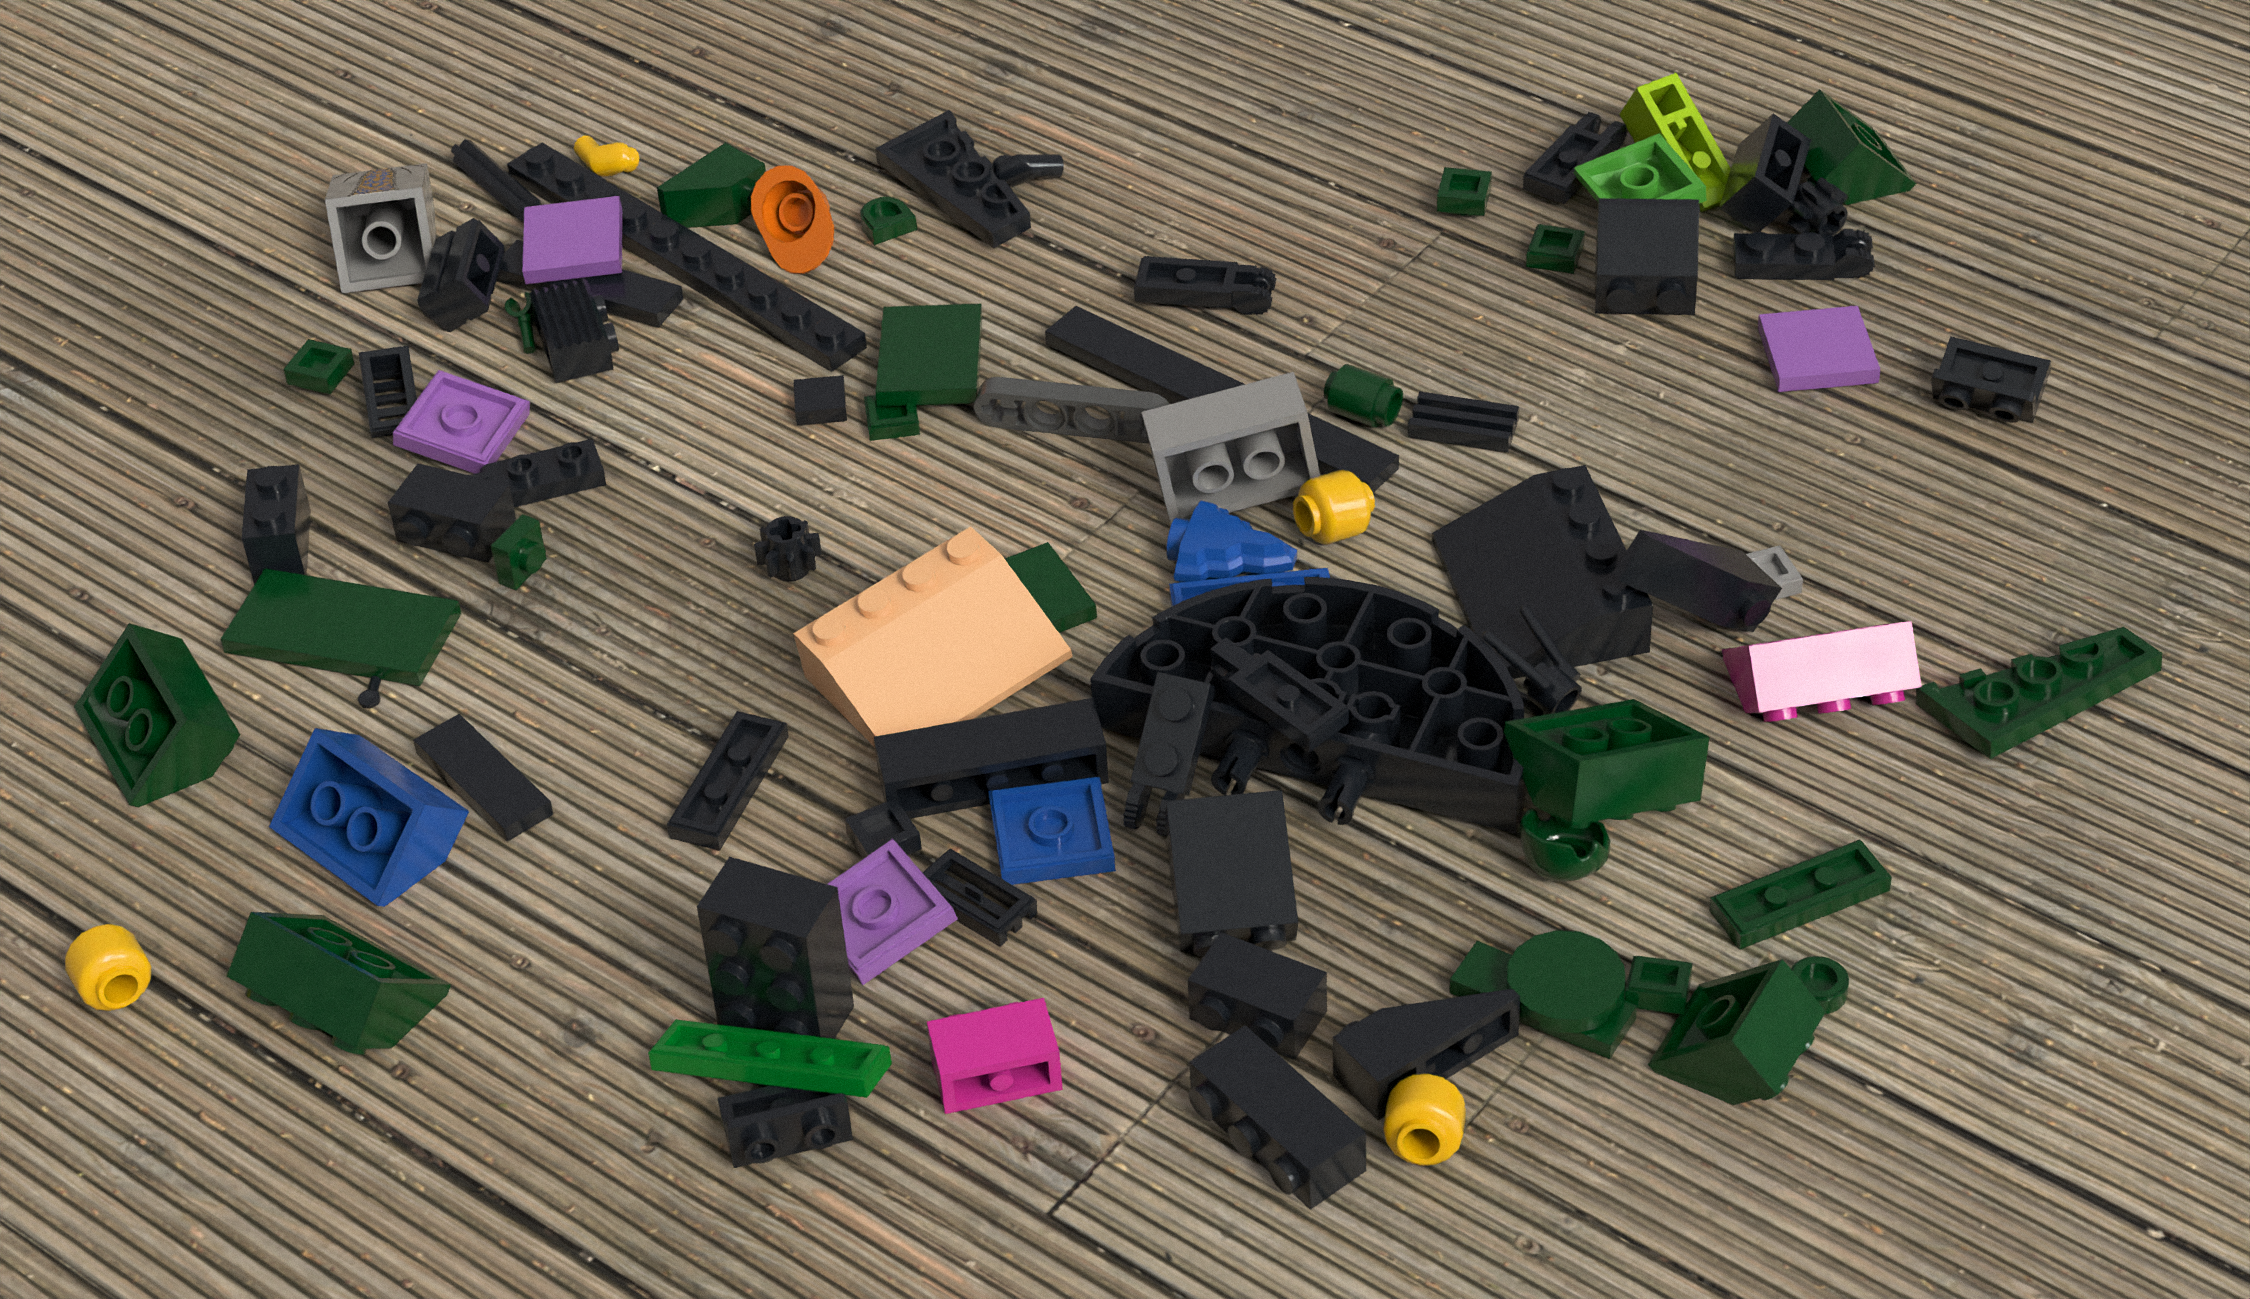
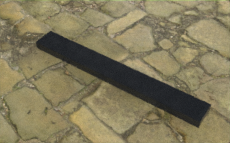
M1078 306L1073 307L1045 331L1046 345L1143 391L1158 394L1171 404L1245 385L1236 379ZM1307 413L1321 475L1338 470L1350 471L1361 482L1366 483L1374 493L1399 469V455Z

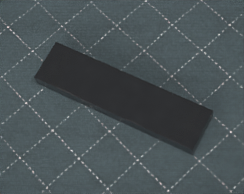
M518 239L504 253L497 277L498 282L530 291L533 289L540 291L543 286L549 289L553 284L559 287L562 282L569 284L571 280L578 282L581 279L526 284L522 272L523 241ZM622 269V273L584 277L588 281L592 295L602 293L607 313L658 328L684 299L682 286Z

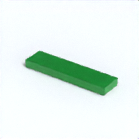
M677 1019L648 1052L651 1069L655 1071L833 1094L843 1093L849 1096L865 1098L870 1095L892 1064L889 1046Z

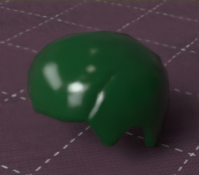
M1532 808L1525 813L1520 821L1521 847L1526 862L1530 868L1546 880L1568 882L1582 879L1598 871L1608 859L1611 841L1604 824L1599 821L1591 822L1590 826L1584 829H1572L1559 825L1556 822V817L1552 815L1547 819L1540 820L1537 811Z

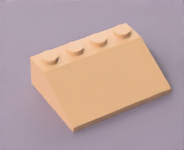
M971 526L793 633L805 678L874 748L875 736L974 719L1073 657L1070 647L1004 557Z

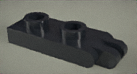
M593 438L489 463L480 469V473L470 475L509 484L514 508L607 485L604 469Z

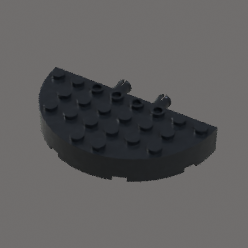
M1304 577V585L1272 586L1271 579H1261L1211 590L1184 600L1152 617L1153 625L1135 638L1127 635L1104 658L1090 678L1091 696L1095 703L1101 727L1139 738L1142 737L1157 672L1214 685L1215 694L1200 753L1222 759L1211 776V782L1213 787L1223 795L1227 794L1233 780L1236 783L1231 791V795L1243 794L1255 768H1260L1327 785L1328 788L1318 803V812L1325 820L1333 823L1339 807H1342L1343 810L1338 818V825L1348 824L1352 820L1354 810L1362 795L1515 834L1523 814L1526 796V785L1522 778L1524 768L1515 760L1504 734L1505 722L1524 719V704L1515 681L1500 658L1471 629L1465 625L1456 628L1449 622L1439 618L1438 608L1398 591L1368 583L1324 577ZM1228 638L1250 655L1255 653L1262 655L1269 650L1344 703L1349 709V723L1311 752H1307L1228 695L1220 686L1222 682L1210 672L1212 667L1210 648L1223 639Z

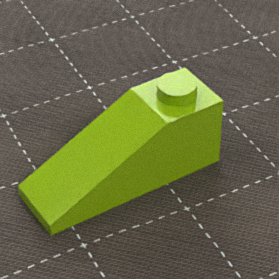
M1677 72L1637 87L1619 114L1634 142L1636 143L1660 134L1706 185L1707 201L1699 204V211L1703 212L1719 206L1731 168Z

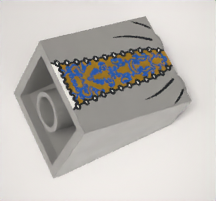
M427 163L332 175L325 197V204L341 293L422 283L436 239L435 207Z

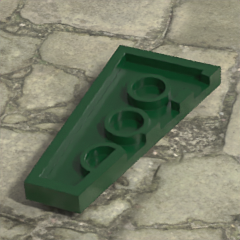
M2125 627L2059 645V654L2043 657L2028 654L2011 659V668L1988 675L1981 668L1959 675V683L1939 689L1935 682L1921 685L1922 687L1916 688V705L1986 757L1992 759L2161 671L2162 652Z

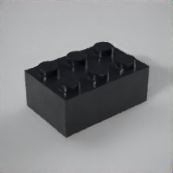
M729 856L697 905L718 1025L835 1039L854 1008L838 887Z

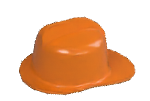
M776 166L766 171L756 182L751 195V213L756 226L773 259L780 268L792 274L808 273L818 268L827 258L833 244L834 225L827 197L808 174L794 166Z

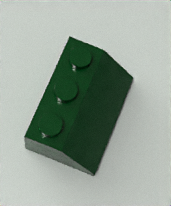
M131 623L127 625L74 706L127 802L135 807L144 806L213 777L225 757L231 753L235 742L241 735L183 639Z
M1635 699L1505 722L1504 734L1515 760L1524 768L1522 778L1533 805L1556 817V822L1561 826L1572 829H1584L1589 827L1591 822L1605 819L1628 820L1633 818L1635 813L1650 810L1673 811L1676 809V805L1701 800L1710 737Z
M250 912L226 976L246 987L245 995L251 1000L264 1005L280 1006L290 1012L288 1019L294 1024L311 1030H323L333 1036L331 1043L346 1052L359 1055L365 1054L366 1049H392L447 996L451 987L450 983L326 916L310 914Z

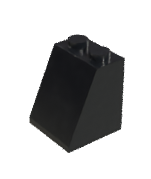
M1282 790L1166 801V847L1180 952L1194 951V955L1204 957L1221 932L1270 951L1285 947L1287 941H1296L1298 915Z

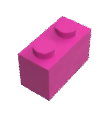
M1044 998L1013 1002L1005 1006L966 1014H955L946 1018L927 1021L931 1062L945 1114L1063 1090L1060 1052Z

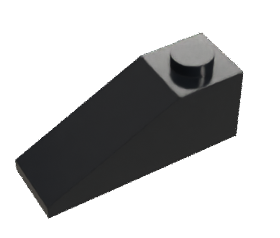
M1641 529L1612 573L1622 583L1719 626L1754 632L1757 626L1768 616L1772 603L1782 590L1743 551Z
M1513 989L1379 1009L1360 1021H1353L1347 1024L1339 1034L1333 1037V1077L1378 1121L1385 1117L1390 1092L1401 1080L1417 1074H1432L1447 1079L1518 1036L1520 995Z

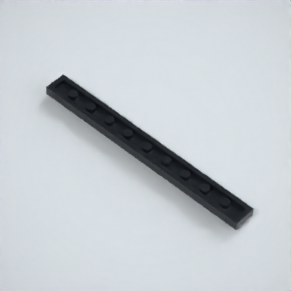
M543 142L507 163L508 173L527 190L550 204L619 196L622 205V247L828 371L833 372L867 348L865 332Z

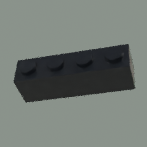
M1093 698L874 737L878 776L884 802L896 798L910 819L989 805L988 791L1093 777H1100L1101 784L1109 783L1106 741Z

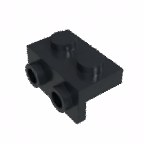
M1950 336L1940 368L1934 369L1931 377L1933 399L1939 400L1946 407L1955 410L1973 408L1989 412L1994 418L2004 422L2015 423L2022 420L2033 423L2051 371V360Z
M767 1086L717 1098L734 1168L754 1163H766L775 1158L813 1149H825L834 1144L853 1140L848 1103L843 1093L833 1094Z

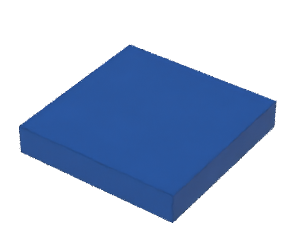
M1100 777L988 791L1001 879L1011 885L1116 871L1115 856Z

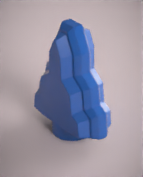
M1205 501L1198 503L1190 520L1175 518L1171 524L1167 539V559L1176 562L1173 577L1179 583L1236 577L1240 574L1259 575L1293 570L1297 560V549L1268 532L1253 530L1249 522L1230 515L1227 509L1219 508L1216 504Z

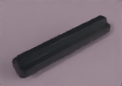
M464 139L460 145H453L451 152L454 154L453 162L520 221L524 223V207L540 205V200L471 140Z

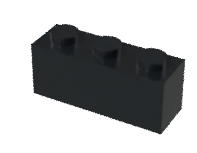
M1246 1025L1189 1062L1191 1087L1189 1099L1198 1115L1206 1121L1213 1120L1229 1135L1233 1145L1243 1156L1247 1158L1252 1156L1269 1171L1272 1180L1282 1192L1288 1195L1293 1193L1310 1210L1366 1172V1132Z

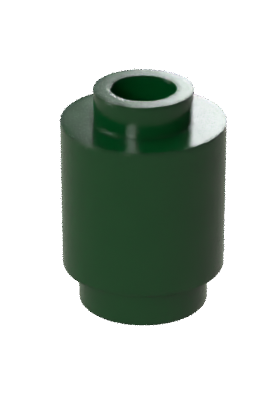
M1345 364L1338 371L1334 370L1331 372L1323 392L1324 398L1328 400L1330 412L1371 427H1378L1380 424L1387 427L1392 425L1400 412L1403 402V390L1394 386L1392 379L1350 364Z

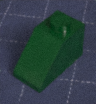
M724 143L657 187L660 211L687 228L738 224L752 214L751 195L756 182L766 172L765 163Z

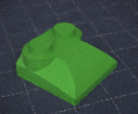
M1660 134L1574 167V175L1597 202L1599 198L1697 199L1699 204L1707 201L1706 185Z

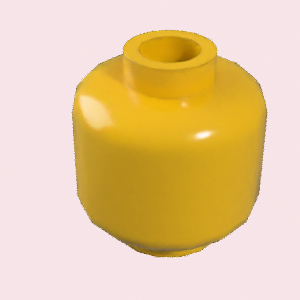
M1338 470L1311 478L1302 484L1298 497L1293 502L1294 519L1299 530L1305 536L1311 537L1315 542L1323 545L1336 543L1358 536L1366 531L1371 519V512H1373L1375 507L1374 495L1371 488L1366 483L1361 482L1350 471Z
M105 924L88 929L70 944L65 955V971L83 1002L96 1010L112 1011L130 1005L146 991L151 980V964L134 935L122 926Z
M1417 1074L1401 1080L1390 1092L1383 1125L1385 1140L1392 1152L1404 1161L1420 1166L1437 1165L1450 1159L1459 1149L1464 1133L1466 1108L1462 1094L1454 1084L1443 1077L1432 1074Z

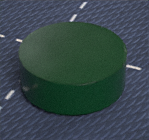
M1811 956L1799 960L1792 966L1791 970L1825 1009V1015L1839 1010L1845 1004L1848 995L1849 976L1841 964L1827 957Z

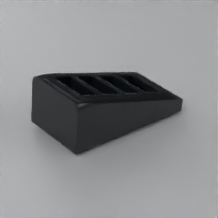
M409 346L359 352L371 438L393 435L394 430L403 418L379 421V419L406 415L417 400ZM403 377L401 380L374 383L377 380ZM405 389V392L376 396L375 394ZM407 402V405L377 408V406Z

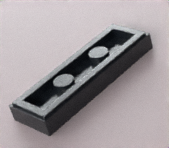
M737 711L668 821L667 830L669 838L720 851L788 739L787 723Z
M460 714L413 740L416 753L507 842L554 815L551 801Z

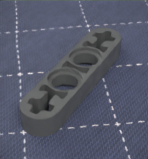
M991 377L980 386L974 404V411L983 423L996 428L1149 443L1141 412L1170 404L1162 396L1151 392ZM1023 401L1026 402L1024 409L1021 408ZM1039 401L1052 402L1057 405L1061 412L1057 414L1045 413L1036 406V403ZM1089 406L1101 407L1110 414V417L1107 419L1094 418L1087 413L1085 408ZM1122 411L1125 412L1124 419L1120 418Z

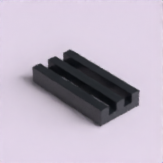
M1419 391L1417 404L1414 405L1412 417H1410L1408 422V437L1509 452L1519 421V406Z
M952 849L947 850L923 872L926 878L952 906L957 916V922L999 947L1008 941L1007 932L1009 930L1016 933L1023 927L1022 918L1026 917L1031 920L1038 913L1037 899ZM947 870L968 883L964 885L944 872ZM983 892L1010 907V909L1006 910L984 897Z

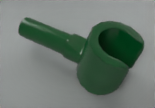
M526 291L527 303L523 310L520 311L519 303L513 298H509L505 302V309L508 314L518 321L524 353L532 354L536 351L532 329L535 319L530 293Z

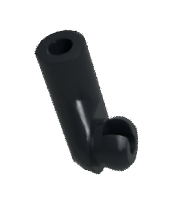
M1059 154L1000 155L992 163L996 177L999 180H1005L1010 188L1036 178H1060L1064 169L1063 159Z

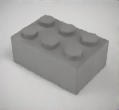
M1294 372L1141 412L1170 524H1172L1175 518L1190 520L1194 509L1200 501L1216 504L1219 508L1227 509L1230 513L1298 495L1303 483L1311 478L1320 476L1308 414Z

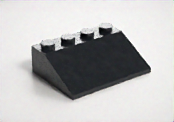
M1586 465L1535 474L1432 533L1433 545L1468 626L1482 640V634L1485 631H1490L1531 666L1536 667L1542 662H1546L1549 666L1554 665L1519 612L1522 605H1527L1572 667L1650 652L1653 604L1647 593L1618 581L1612 575L1627 550ZM1489 645L1504 663L1513 679L1525 677Z

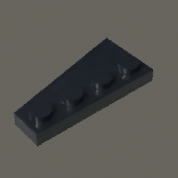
M950 110L876 148L877 164L992 248L1009 241L1031 228L1030 212L1006 181L999 180L996 177L993 165L986 156L981 157L974 149L973 139L966 131H960L957 127L956 118Z

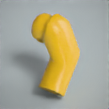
M589 135L578 138L574 143L573 148L576 155L593 173L599 176H613L623 171L627 173L633 172L639 165V153L635 148L628 147L625 143L616 142L600 146Z

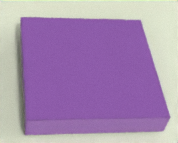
M613 196L524 207L522 272L525 283L534 284L622 273V205L620 197Z
M1858 306L1759 314L1758 331L1778 392L1879 383L1880 366Z
M438 370L394 430L393 445L474 474L480 473V469L484 465L497 462L530 414V401Z
M893 839L828 883V885L838 887L849 970L862 985L957 920L952 906Z

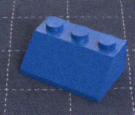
M315 728L269 827L374 904L385 907L447 860L469 811L362 736Z

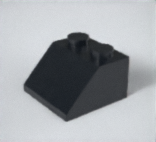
M1599 198L1595 260V314L1695 315L1698 281L1699 200Z

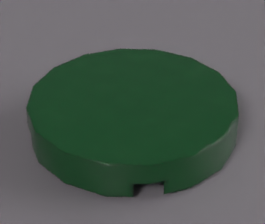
M1555 930L1535 935L1517 947L1508 961L1506 990L1513 989L1520 995L1519 1015L1525 1019L1526 1014L1531 1019L1538 1021L1539 1028L1549 1032L1576 1034L1600 1027L1609 1021V1014L1614 1012L1616 1008L1619 1010L1624 1002L1626 969L1618 953L1601 939L1580 931Z

